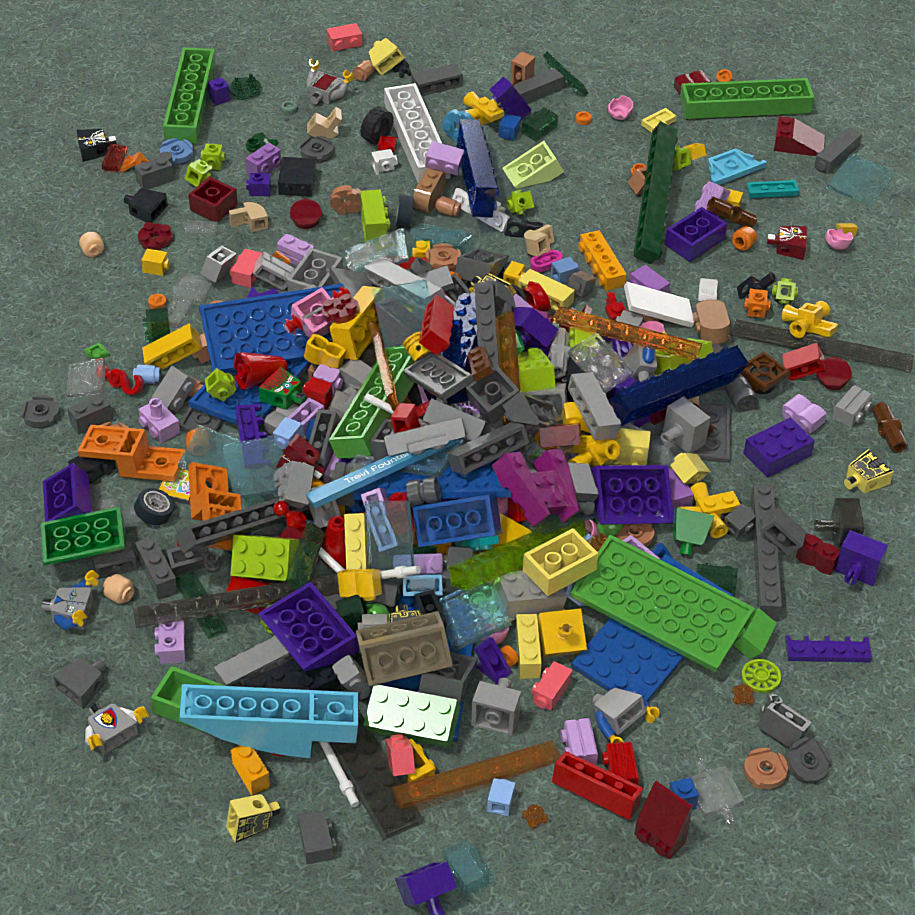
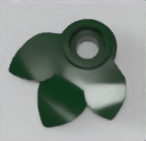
M263 132L257 133L247 140L246 149L255 152L267 143L276 146L278 140L265 138Z

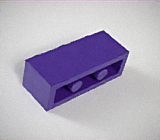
M504 76L489 89L493 94L491 98L499 104L498 106L504 110L505 114L521 117L522 120L532 111L515 87Z

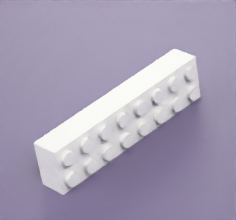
M416 83L384 88V104L387 111L393 114L394 128L415 178L419 183L428 168L425 167V162L431 142L434 141L441 144L442 142ZM445 172L446 179H449L450 174Z

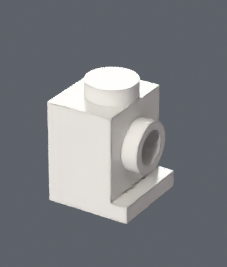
M391 149L372 152V166L376 175H379V172L394 170V165L398 164L397 157L393 155Z

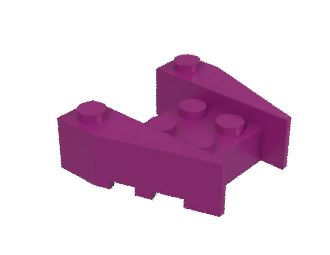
M561 449L547 450L533 461L537 470L534 473H530L521 452L506 453L492 465L500 484L504 489L508 487L514 495L511 498L515 503H520L526 511L525 517L533 527L550 514H558L561 522L565 523L579 512L570 467Z

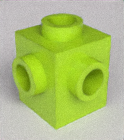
M205 144L204 150H201V160L213 167L212 170H221L222 163L225 162L226 157L222 145Z
M675 145L676 154L673 159L675 164L672 169L681 170L683 169L682 167L691 165L689 148H680L679 145Z
M198 159L194 163L191 162L189 164L184 179L198 187L208 177H212L211 171L213 167L208 165L207 162Z
M521 190L511 192V196L506 197V206L511 214L516 212L517 215H521L527 209L534 208L531 191L522 193Z
M781 278V281H777L776 285H773L772 295H775V300H778V303L789 304V301H794V298H797L798 287H795L796 283L791 282L792 279ZM783 288L787 289L786 295L781 293Z
M218 368L204 379L207 392L214 398L225 401L236 391L234 377Z

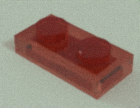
M110 144L101 164L102 170L118 172L127 153V146Z

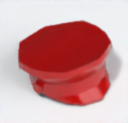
M529 281L527 287L523 289L527 303L539 311L545 312L551 309L550 299L542 286L537 282Z

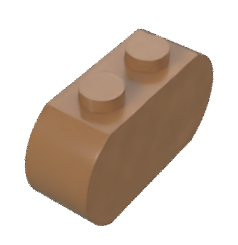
M427 168L415 188L413 210L431 214L437 199L441 197L446 182L445 172Z
M712 299L699 302L696 305V312L693 313V322L695 323L696 333L700 335V339L711 341L712 344H721L729 340L730 320L725 304L719 300Z

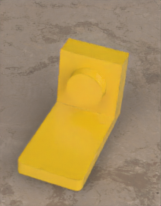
M411 738L409 741L413 747L414 761L419 766L415 768V773L408 774V787L413 792L434 781L436 767L431 759L426 758L421 745L416 744Z

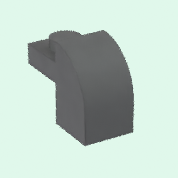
M496 280L493 282L496 326L499 327L512 321V310L516 309V305L510 290L500 281Z

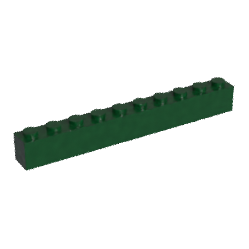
M661 121L652 130L633 254L634 257L649 264H652L656 259L658 260L662 254L661 245L664 241L663 232L666 227L664 223L668 214L666 209L669 203L668 195L671 190L670 181L673 177L672 168L675 164L673 159L676 154L675 145L678 141V129Z

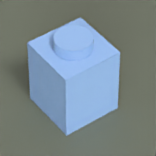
M285 417L273 432L276 446L286 449L296 434L303 438L305 435L302 423Z
M493 779L488 797L487 812L509 816L515 793L514 782L506 779Z

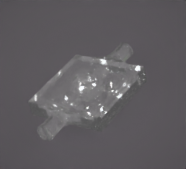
M699 759L696 760L695 765L699 773L691 776V779L699 794L697 806L703 818L722 814L727 824L733 823L735 818L730 810L743 806L745 800L727 767L708 769L703 759H700V761Z

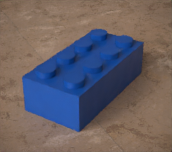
M496 494L413 507L419 547L503 534Z

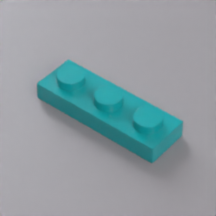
M796 180L747 182L746 184L749 198L799 196Z
M498 535L455 541L456 547L473 548V551L492 549V544H498L499 538Z

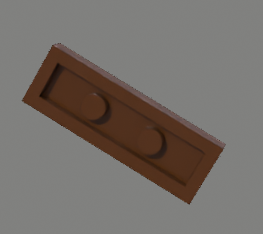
M485 346L476 347L467 354L475 381L493 373L489 354Z

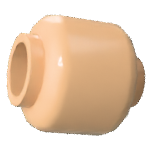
M87 232L81 236L79 245L87 257H96L103 252L104 243L99 234Z
M120 574L108 577L103 584L104 595L117 604L130 601L135 592L133 582Z

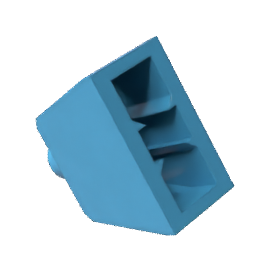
M442 574L408 575L407 578H403V596H414V594L433 589L436 595H442Z

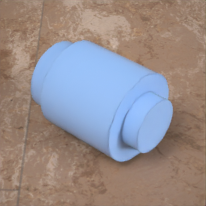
M137 365V368L133 370V379L135 374L141 375L146 384H155L161 380V368L156 367V365Z

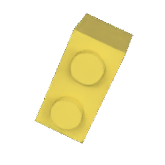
M680 453L673 459L674 462L670 465L683 483L696 484L710 473V470L697 454Z

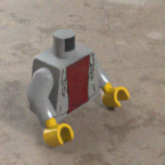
M311 58L309 60L311 71L308 72L306 81L311 103L315 105L319 102L330 104L334 100L343 98L348 89V83L355 78L354 74L351 72L349 75V71L345 70L343 72L345 79L321 71L316 73L315 71L319 69L320 64L317 60V63L313 65V59Z

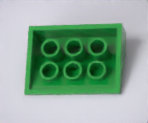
M120 507L41 523L44 566L125 549L126 527Z

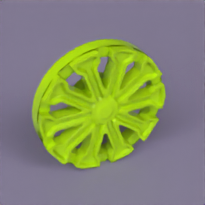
M754 659L744 665L741 677L745 686L753 692L769 693L779 686L781 672L774 663L768 660Z

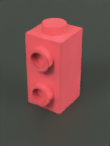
M555 661L550 668L546 667L542 674V679L540 682H536L532 688L533 703L539 708H546L552 711L570 685L573 670Z

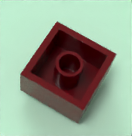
M208 177L188 194L190 210L216 223L227 215L229 210L234 209L238 205L237 189L212 177Z

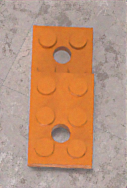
M90 425L78 449L79 457L116 460L120 477L174 482L187 456L186 449L149 446L145 429Z
M191 462L188 465L191 519L204 521L241 509V494L228 491L227 468ZM205 481H209V483L212 485V488H209L206 485ZM233 538L206 547L232 551Z

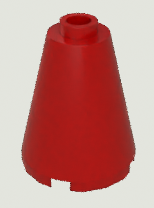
M247 352L235 354L233 369H237L238 374L234 375L240 389H249L264 383L279 367L286 371L288 368L286 360L281 356Z
M335 516L328 522L321 547L342 567H346L345 519L342 516ZM321 558V560H322V562L324 563V565H326V566H328L329 568H331V567Z

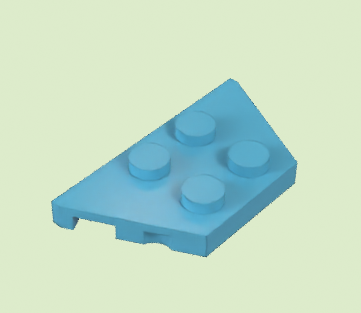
M732 149L708 158V167L712 183L721 185L766 168L767 162L765 160L759 162L753 159V155L743 153L738 149Z

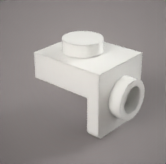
M700 279L698 301L717 300L718 280Z

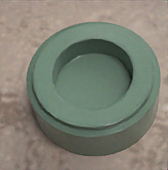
M285 101L281 104V112L283 114L292 115L296 113L297 104L295 102Z

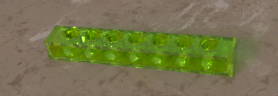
M570 518L565 523H562L560 520L448 567L451 586L468 591L522 568L525 553L572 528L584 538L586 536L585 521Z

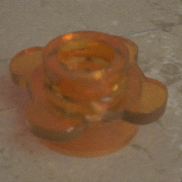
M741 684L733 687V702L735 704L747 703L751 705L754 703V698H752L753 689L750 686Z
M531 805L522 812V818L527 820L530 828H536L537 825L548 821V816L544 814L543 808L539 805Z

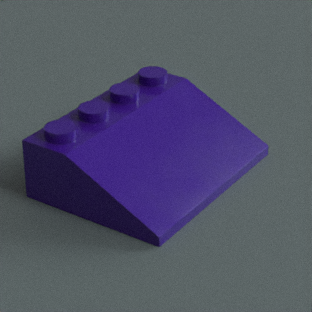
M668 465L594 466L591 468L595 485L598 488V497L594 501V509L600 525L673 524V506Z
M312 582L307 583L258 613L259 617L303 671L337 663L346 655L351 656L359 651L356 634Z

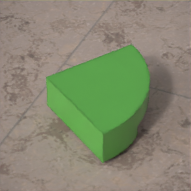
M100 342L84 349V354L93 359L109 357V352Z

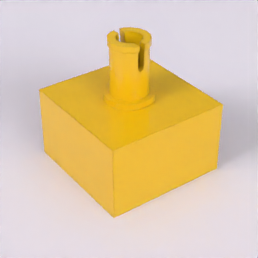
M581 609L545 612L537 616L543 658L580 654L582 651L587 650Z

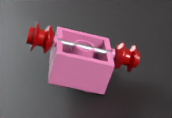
M340 286L339 292L333 290L332 298H330L322 287L294 303L291 308L292 320L285 319V330L293 335H296L297 329L303 330L308 338L312 334L320 336L328 334L330 332L329 327L334 321L330 320V323L324 320L322 303L325 300L338 298L343 294H350L349 290Z

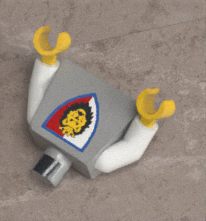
M96 703L89 709L91 716L87 719L89 726L85 729V743L90 746L91 751L98 746L104 755L138 735L136 722L141 724L143 722L142 719L149 717V714L144 706L132 711L123 707L119 708L115 704L102 708L99 703Z

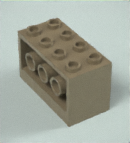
M438 611L356 630L369 686L453 666L445 628Z

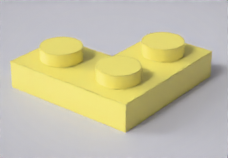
M664 108L644 118L641 125L652 133V130L660 121L668 125L675 122L676 115L667 108Z

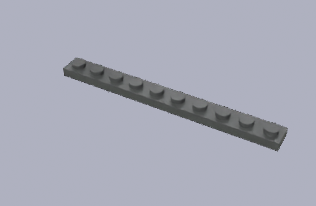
M493 281L474 283L478 347L485 346L492 368L495 365L499 367ZM503 416L492 424L485 417L483 418L487 422L484 428V435L504 426Z

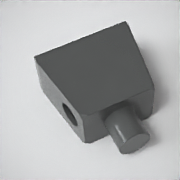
M80 658L53 675L55 687L83 709L104 686L102 672L107 669V666L101 659H98L91 665L86 660Z

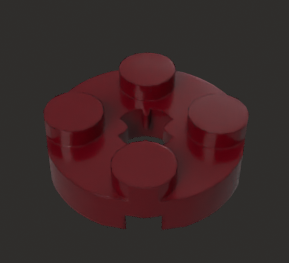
M147 222L138 232V242L146 250H161L162 247H168L173 241L171 227L167 224Z
M343 294L338 298L325 300L322 303L323 318L328 323H330V320L335 321L336 324L349 322L356 317L355 314L357 312H360L358 301L351 298L350 294Z

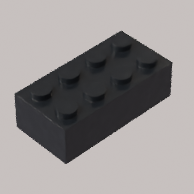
M294 659L244 681L245 687L340 692V681L331 664L303 671Z

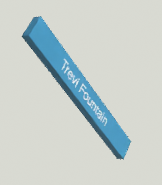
M456 439L448 441L449 443L444 444L445 447L442 449L433 450L431 447L425 449V453L418 455L406 451L386 456L306 493L307 500L316 509L457 443Z

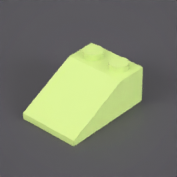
M542 141L502 168L515 189L551 181L564 172L545 141Z

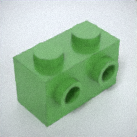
M757 608L733 646L749 659L754 658L763 652L777 623L761 609Z

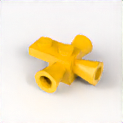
M469 92L464 97V105L472 108L465 111L473 117L474 121L476 120L482 126L504 117V110L493 99L489 100L487 97L479 99L475 92Z
M818 301L815 305L805 303L799 309L787 304L782 311V321L792 322L789 330L796 338H802L805 333H815L821 337H831L838 331V324L822 320V318L830 314V307L824 301Z
M618 431L615 439L596 441L592 435H582V443L580 445H568L566 447L570 453H579V455L568 462L589 464V466H602L608 459H616L620 454V446L616 441L621 437L620 432Z
M700 482L691 486L690 489L694 494L693 499L696 501V506L678 508L714 515L709 529L710 536L712 538L723 537L727 534L729 528L721 519V514L732 512L740 505L734 491L709 496L705 483Z

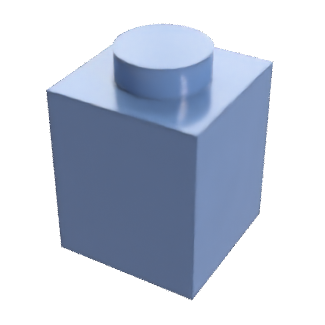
M571 257L552 262L551 276L561 284L568 283L572 273L579 272L578 264Z

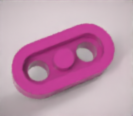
M550 250L538 257L534 256L530 260V268L536 272L551 269L552 262L561 260L563 255L558 250Z

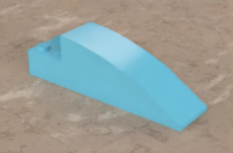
M182 684L179 721L222 740L244 747L286 756L310 758L312 741L356 743L358 692Z

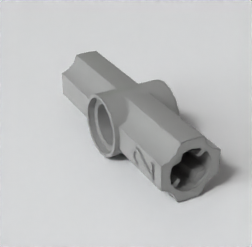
M560 327L552 339L548 353V359L554 365L555 378L565 376L570 354V346H568L569 333L565 328Z

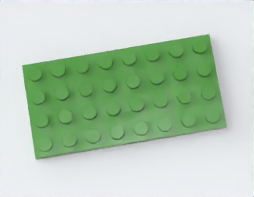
M611 534L598 551L597 570L579 579L570 591V597L715 673L755 610L754 607Z

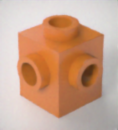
M749 290V296L745 298L744 302L747 316L765 318L766 311L770 310L767 290Z

